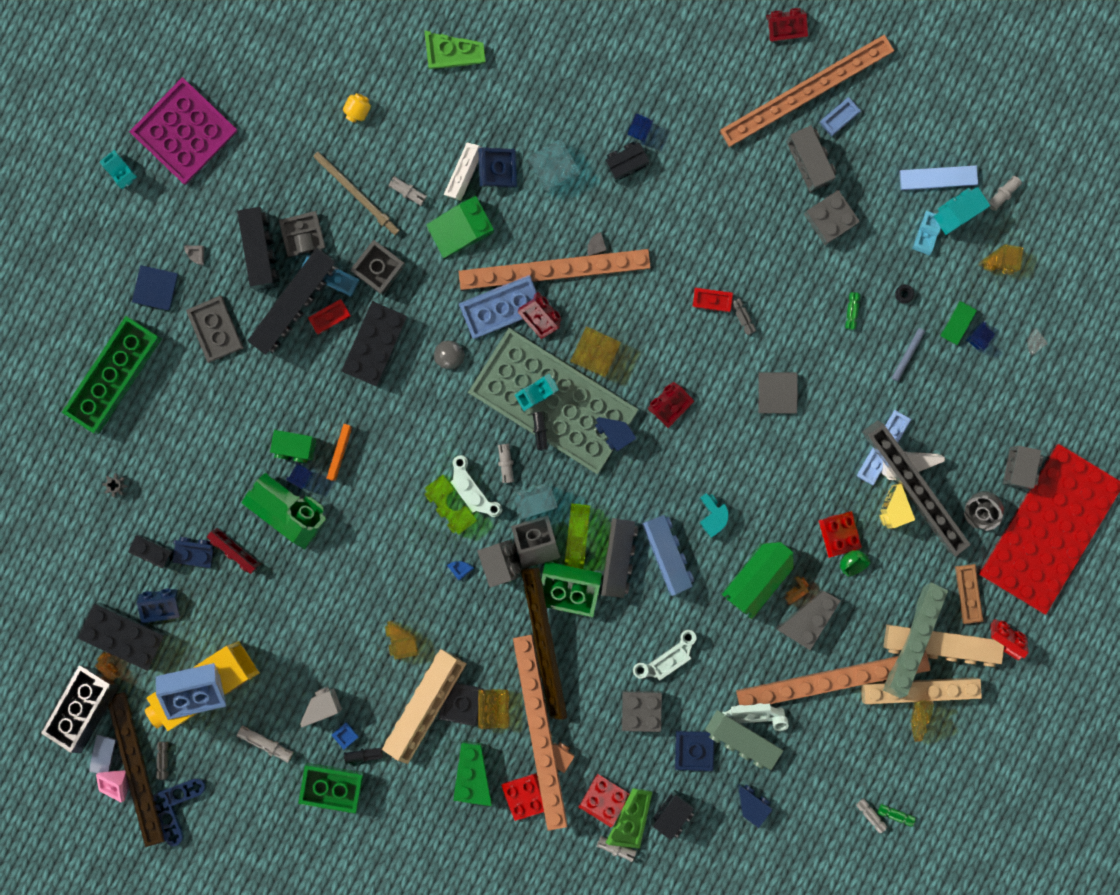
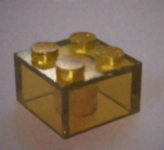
M586 326L570 363L605 379L621 342Z

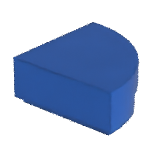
M455 561L447 565L458 580L474 569L470 564L463 561Z

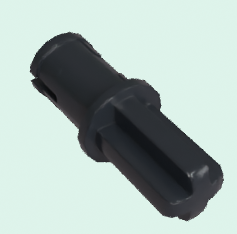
M544 412L532 413L534 422L533 433H535L537 450H547L546 432L548 429H546Z
M361 748L359 751L344 752L346 765L358 762L364 764L365 761L383 758L382 748L366 750Z

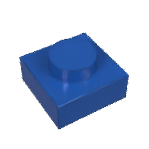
M347 722L332 734V737L343 750L359 737Z

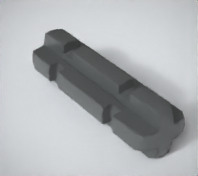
M739 298L732 301L731 305L734 310L736 309L737 312L735 313L741 325H744L745 333L747 335L754 333L756 327L754 324H751L752 320L746 308H743L742 300Z
M160 741L157 743V750H159L157 753V779L165 780L168 778V771H166L168 768V742Z

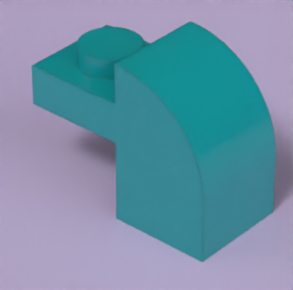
M115 150L100 161L103 168L110 174L120 189L128 187L137 178L133 170Z
M549 373L535 383L520 390L515 394V397L523 411H526L551 397L559 389Z
M705 493L700 497V500L710 511V514L702 519L699 524L709 537L712 538L726 526L728 510L725 504L717 507L716 504L718 502L712 494L708 495Z

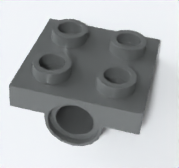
M316 211L279 220L288 258L314 252L316 248L326 249Z

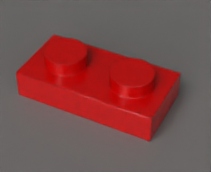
M695 288L692 307L730 312L733 293Z
M342 299L311 315L308 319L317 335L351 317Z

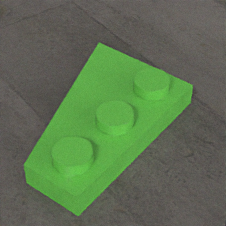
M424 30L429 70L486 63L484 44L482 42L449 37L448 35L435 34Z
M632 789L605 842L606 844L640 849L652 791Z

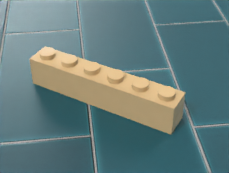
M886 624L884 648L889 649V653L900 654V650L902 651L911 628ZM932 631L925 650L928 658L938 659V656H945L947 661L957 662V659L960 658L965 659V663L976 664L977 661L984 662V666L995 667L996 664H1002L1004 646L994 639Z
M440 649L434 657L429 670L426 671L419 687L416 688L412 699L406 705L401 718L396 722L394 730L387 738L382 748L383 751L397 761L406 764L410 762L466 666L465 662L453 654Z
M976 677L913 680L908 695L902 698L883 691L886 682L861 685L862 703L864 704L982 699L981 679Z

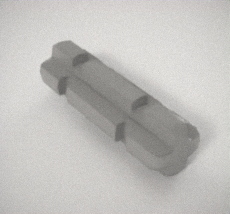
M865 799L860 800L856 804L859 810L863 811L864 816L873 826L875 825L874 828L879 833L887 829L885 823L880 821V817L869 807Z

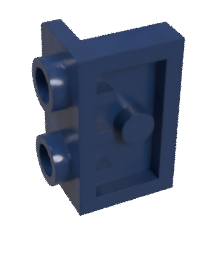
M180 537L179 540H174L175 548L172 563L212 568L215 546L210 545V541L199 539L198 543L191 542V538Z
M165 588L157 592L145 591L139 594L137 607L141 623L180 618L177 589Z

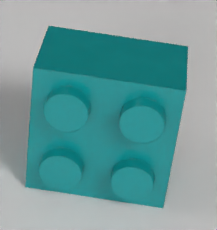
M979 187L972 191L968 188L939 207V212L933 217L945 235L990 207V204Z

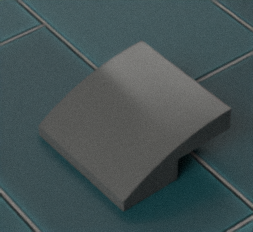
M797 372L758 373V413H797Z

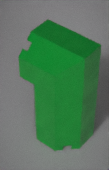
M264 473L254 483L252 490L247 492L241 503L291 542L305 550L314 540L326 520L325 515L323 517V506L311 497L300 499V496H296L268 473Z
M781 542L761 543L721 595L723 597L728 595L726 599L746 615L748 614L750 619H753L792 571L793 552Z

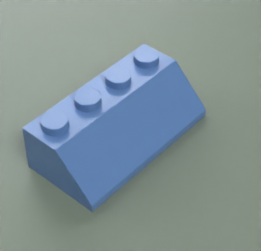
M664 515L642 523L670 595H676L693 587L691 582H694L690 571L687 572L684 564H687L683 553L679 554L677 549L680 546L677 536H672L670 529L673 526L669 517L665 518Z

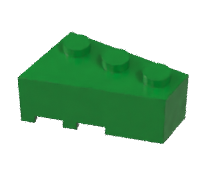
M462 740L453 801L492 806L482 743Z

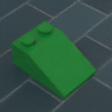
M476 196L460 203L426 224L443 259L494 233V229Z

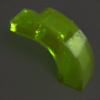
M571 503L565 566L584 568L590 505Z

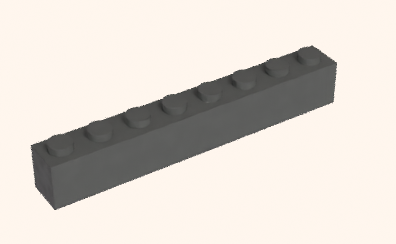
M877 420L862 431L898 483L902 484L905 493L947 551L956 557L969 547L970 543L886 426Z

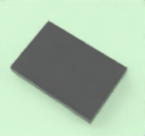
M221 295L186 310L208 363L244 349Z

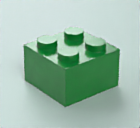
M274 430L270 453H274L275 458L288 460L290 456L294 457L293 461L307 463L308 460L313 461L317 438Z

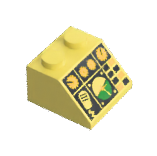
M902 484L892 485L880 510L882 514L879 515L883 526L886 525L887 528H896L915 520Z

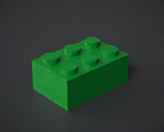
M545 562L541 582L546 608L593 617L602 573Z
M307 763L304 767L298 804L356 814L359 807L364 772Z

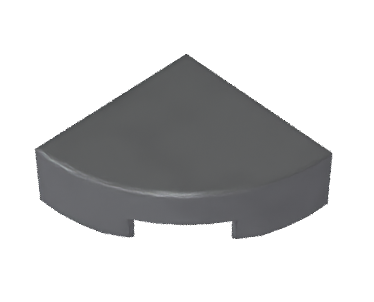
M601 232L595 234L589 241L588 256L606 251Z
M184 245L189 259L196 264L204 265V246Z

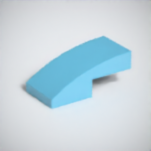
M926 211L912 249L930 256L941 227L933 217L936 214Z

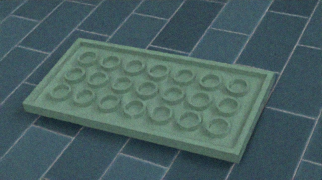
M508 328L468 391L469 394L534 435L532 413L544 412L546 429H548L546 432L547 443L596 474L599 473L613 451L605 442L608 439L604 433L600 434L595 427V424H597L596 419L601 417L626 422L629 425L638 411L634 406ZM550 373L559 390L541 403L523 411L515 394Z

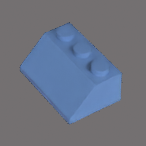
M215 663L156 676V696L168 720L226 707L222 683Z

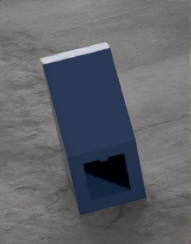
M601 417L596 419L597 424H595V427L600 434L604 433L608 439L605 442L611 450L615 449L617 452L636 439L626 422Z
M739 784L738 794L741 814L759 828L773 810L769 806L771 802L763 796L760 798L755 796V790L747 784L744 787Z

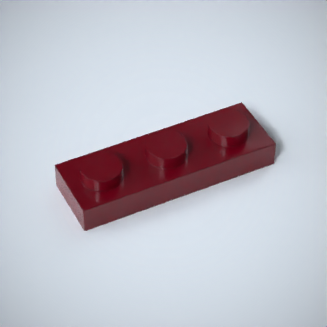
M218 527L208 534L207 538L210 540V543L224 551L226 557L236 561L243 571L252 574L261 565L260 562Z

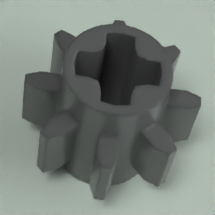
M116 473L114 478L106 476L108 481L102 484L107 488L105 494L112 492V497H116L117 493L124 495L122 490L128 487L123 482L126 478L118 479V474ZM116 482L117 484H119V487H112V483Z

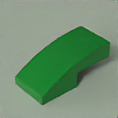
M959 301L940 336L958 345L977 309Z

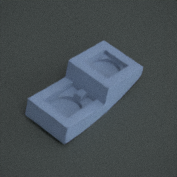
M97 735L90 763V772H110L117 739Z

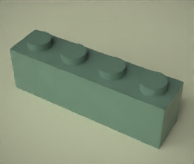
M719 710L715 712L705 729L711 734L709 738L717 743L723 741L725 743L724 747L732 752L735 749L740 752L739 756L747 761L750 758L753 759V764L761 769L766 767L772 770L783 752L775 744Z

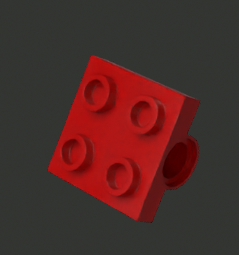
M852 511L818 520L828 558L862 548Z
M993 620L991 623V638L1004 646L1003 651L1016 660L1025 658L1029 653L1026 635L1020 631L1012 630L1010 625L1003 620Z
M537 773L501 784L514 821L544 812Z
M597 774L582 799L579 808L612 827L630 794Z

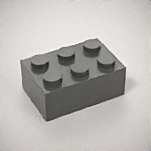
M812 125L790 134L786 141L810 193L831 184L836 178L835 167L832 163L829 164L827 160L828 152L824 146L821 147L819 142L820 135L817 129H813Z
M512 539L477 550L490 588L522 576L521 570L523 566L517 556L516 543Z

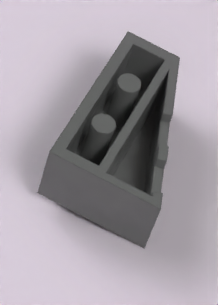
M820 590L775 629L811 650L840 603V600L826 591Z

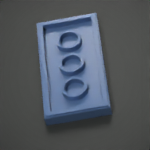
M530 275L459 303L473 339L523 320L517 312L518 308L532 300L534 294L537 293Z

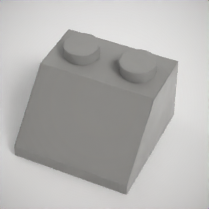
M325 687L315 692L316 695L311 698L302 718L301 727L338 714L342 710L334 688L329 690L328 687Z

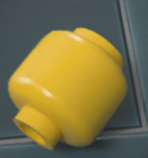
M359 93L350 95L343 107V112L347 115L346 119L354 123L357 120L364 121L371 108L369 99Z

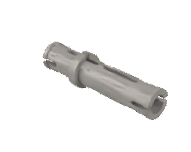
M243 725L237 734V737L268 752V755H274L287 763L294 753L279 745V742H273Z

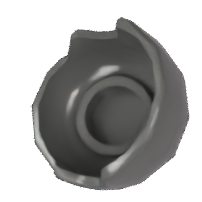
M450 340L442 341L437 345L433 354L437 365L444 369L458 368L463 363L465 357L463 347L459 343Z

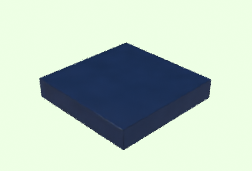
M478 148L480 187L516 188V149Z
M140 265L132 303L170 311L179 274Z
M676 731L675 770L714 771V740L709 738L711 735L709 732Z

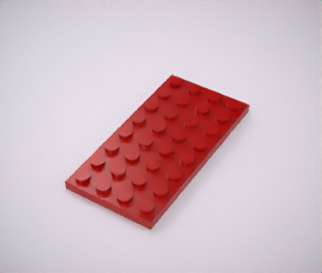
M1057 444L1039 473L1038 484L1034 485V488L1029 489L978 575L1046 615L1119 494L1120 481L1062 445Z

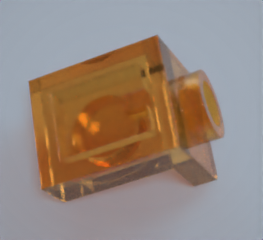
M794 577L800 588L793 587L786 592L788 596L784 599L789 605L809 593L807 589L809 585L804 577Z
M103 652L97 658L98 663L95 667L107 679L113 682L120 676L117 672L119 669L113 663L107 662L113 655Z

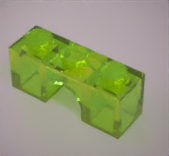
M441 475L424 488L427 491L424 495L430 503L434 501L438 506L435 510L441 518L446 517L449 521L447 526L453 534L457 532L460 535L477 522V519L467 506L458 511L451 510L448 507L447 497L455 489L444 475Z

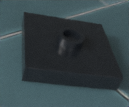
M455 683L440 709L438 719L477 727L484 688Z

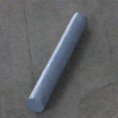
M918 328L891 379L899 381L925 333L923 329Z

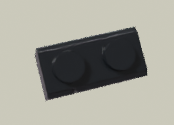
M631 142L624 146L625 150L619 153L616 150L607 155L608 158L605 159V164L615 182L649 166L650 162L640 143L635 144Z
M136 535L128 553L162 569H166L174 555V550L153 540H148V538L142 535Z

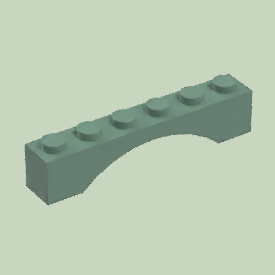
M932 582L923 587L917 602L909 635L888 675L883 691L898 698L908 695L948 590Z

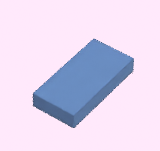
M848 97L819 123L832 137L857 116L861 110Z

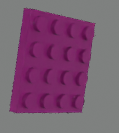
M182 77L129 132L175 177L186 185L238 130Z

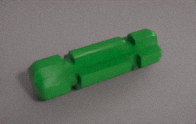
M851 292L849 294L850 303H848L846 317L848 320L846 321L845 328L855 330L860 293Z
M881 804L878 809L879 815L887 816L889 819L900 823L904 822L905 825L913 827L916 818L914 816L906 815L904 812L893 808L889 809L886 805Z

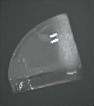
M1036 328L1029 335L1027 346L1029 353L1033 355L1048 344Z

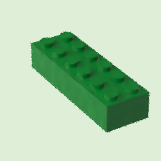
M125 316L61 413L93 434H99L162 338L130 317Z

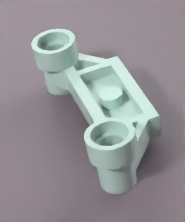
M462 455L456 456L453 460V480L450 483L472 513L479 511L487 513L491 517H498L502 513L501 505L497 502H488L466 471L468 467L467 458ZM459 459H462L464 462L461 467L457 465ZM492 506H496L498 508V511L496 513L491 512Z
M692 630L683 631L680 636V643L649 664H635L633 667L634 675L640 679L657 677L660 681L691 659L689 654L692 645L696 641V634ZM686 634L691 635V639L688 641L684 638ZM643 667L644 671L642 673H638L637 668Z
M770 704L738 705L731 707L727 712H722L738 723L772 721L773 728L776 731H784L789 727L784 709L781 707H771Z

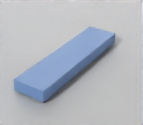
M977 166L900 170L901 190L978 185Z
M894 410L885 426L898 443L911 419ZM873 447L856 475L874 486L883 468L882 459Z

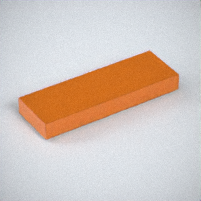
M343 424L326 479L332 481L337 479L353 428L350 425Z

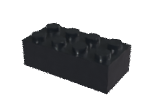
M261 207L237 210L250 287L255 291L278 287L277 282H280V275L274 266V263H277V257L271 248L274 240L272 233L268 230V226L271 225L269 214Z
M372 301L341 372L379 388L409 320L408 316Z
M98 602L93 604L77 639L149 671L153 669L168 634Z
M79 665L41 734L70 753H82L120 685L91 667Z

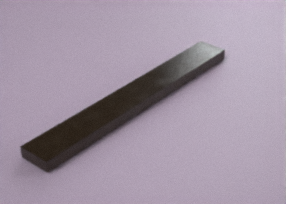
M525 568L521 570L549 718L564 720L567 718L540 571L539 568Z
M126 692L115 694L108 707L144 845L149 847L165 842L127 694Z

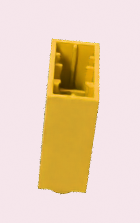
M240 641L225 646L193 667L215 663L220 675L224 696L260 673ZM156 692L146 698L150 706L145 709V713L157 729L164 725L166 730L169 731L198 714L195 713L168 720L156 696Z

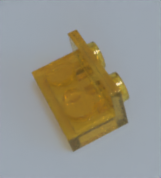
M506 689L478 690V729H507L509 727V691Z
M921 700L914 703L910 723L915 742L922 741L924 733L927 732L926 724H929L934 707L933 701Z

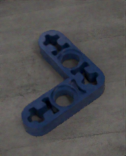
M193 778L153 795L164 838L170 846H177L184 838L173 805L201 795L206 789V783L202 778ZM194 782L201 784L199 792L194 789L189 792L190 796H188L187 789L194 786ZM175 789L183 790L184 796L182 799L174 797ZM158 796L165 798L163 802L164 808L169 807L168 810L162 813L159 812V810L163 809L162 805L156 803V800L159 799ZM168 813L172 816L171 824L163 822L162 817L164 814ZM174 824L176 827L172 829L173 833L179 835V837L176 839L177 842H175L174 839H170V836L172 835L171 829L168 831L166 830V828H170Z

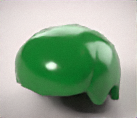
M859 550L847 552L840 560V569L848 577L862 572L870 565V560L866 554Z

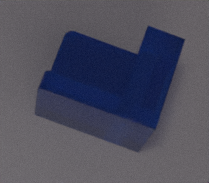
M636 113L629 128L628 136L640 140L641 144L644 145L654 120Z
M985 321L980 322L966 339L979 352L984 351L989 346L988 343L995 336L985 326L987 324Z
M297 463L286 480L301 489H306L314 472Z

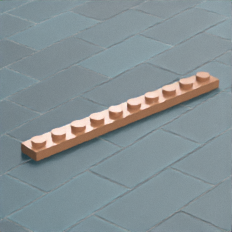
M884 34L720 130V133L730 148L890 55L894 50Z
M648 249L461 270L459 271L460 289L462 291L503 286L530 275L532 282L645 270L650 269Z
M533 635L513 638L547 830L565 828L568 825Z
M926 650L916 673L931 671ZM899 656L736 690L739 705L744 706L759 703L774 704L887 680Z

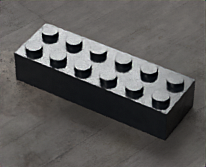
M316 248L247 341L265 355L275 353L281 346L279 341L282 337H287L293 330L291 325L294 322L298 323L303 317V309L310 307L316 299L314 297L317 291L321 292L327 284L325 281L327 277L333 276L339 267L336 265L339 262L321 248Z

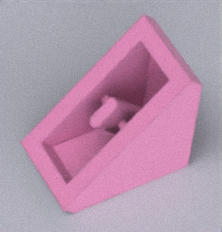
M125 770L96 774L100 792L119 802L125 801L129 789Z

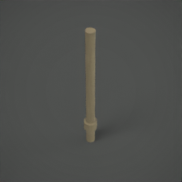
M320 152L315 153L313 157L378 219L377 222L382 227L385 226L394 236L400 232L390 221V218L385 213L383 214Z

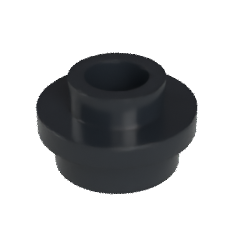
M900 285L895 291V298L902 304L909 303L914 298V290L909 285ZM902 291L907 292L906 298L901 296Z

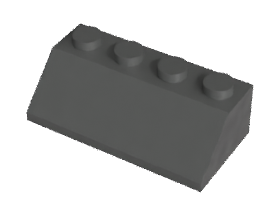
M612 518L601 595L624 598V594L629 592L630 583L626 581L627 575H631L633 564H630L629 560L630 556H634L635 545L632 544L633 537H637L638 526L635 525V521Z

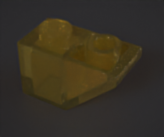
M1004 244L981 260L978 266H982L983 270L986 271L999 269L1004 274L1013 275L1014 272L1020 270L1024 247Z
M388 621V625L385 626L386 636L391 639V644L388 645L390 656H394V660L418 655L415 635L395 621Z

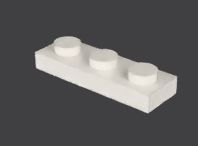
M466 143L444 195L461 201L479 161L478 148H481V146Z

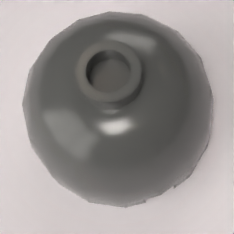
M981 491L975 493L967 501L964 515L967 522L974 528H983L985 531L995 529L1001 523L1004 515V504L996 494L989 491Z

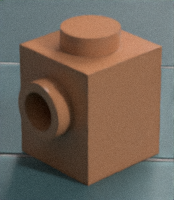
M561 742L559 744L554 743L553 748L557 769L565 773L574 758V754L568 751L570 748Z

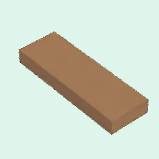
M975 564L955 566L963 624L982 622L983 616Z

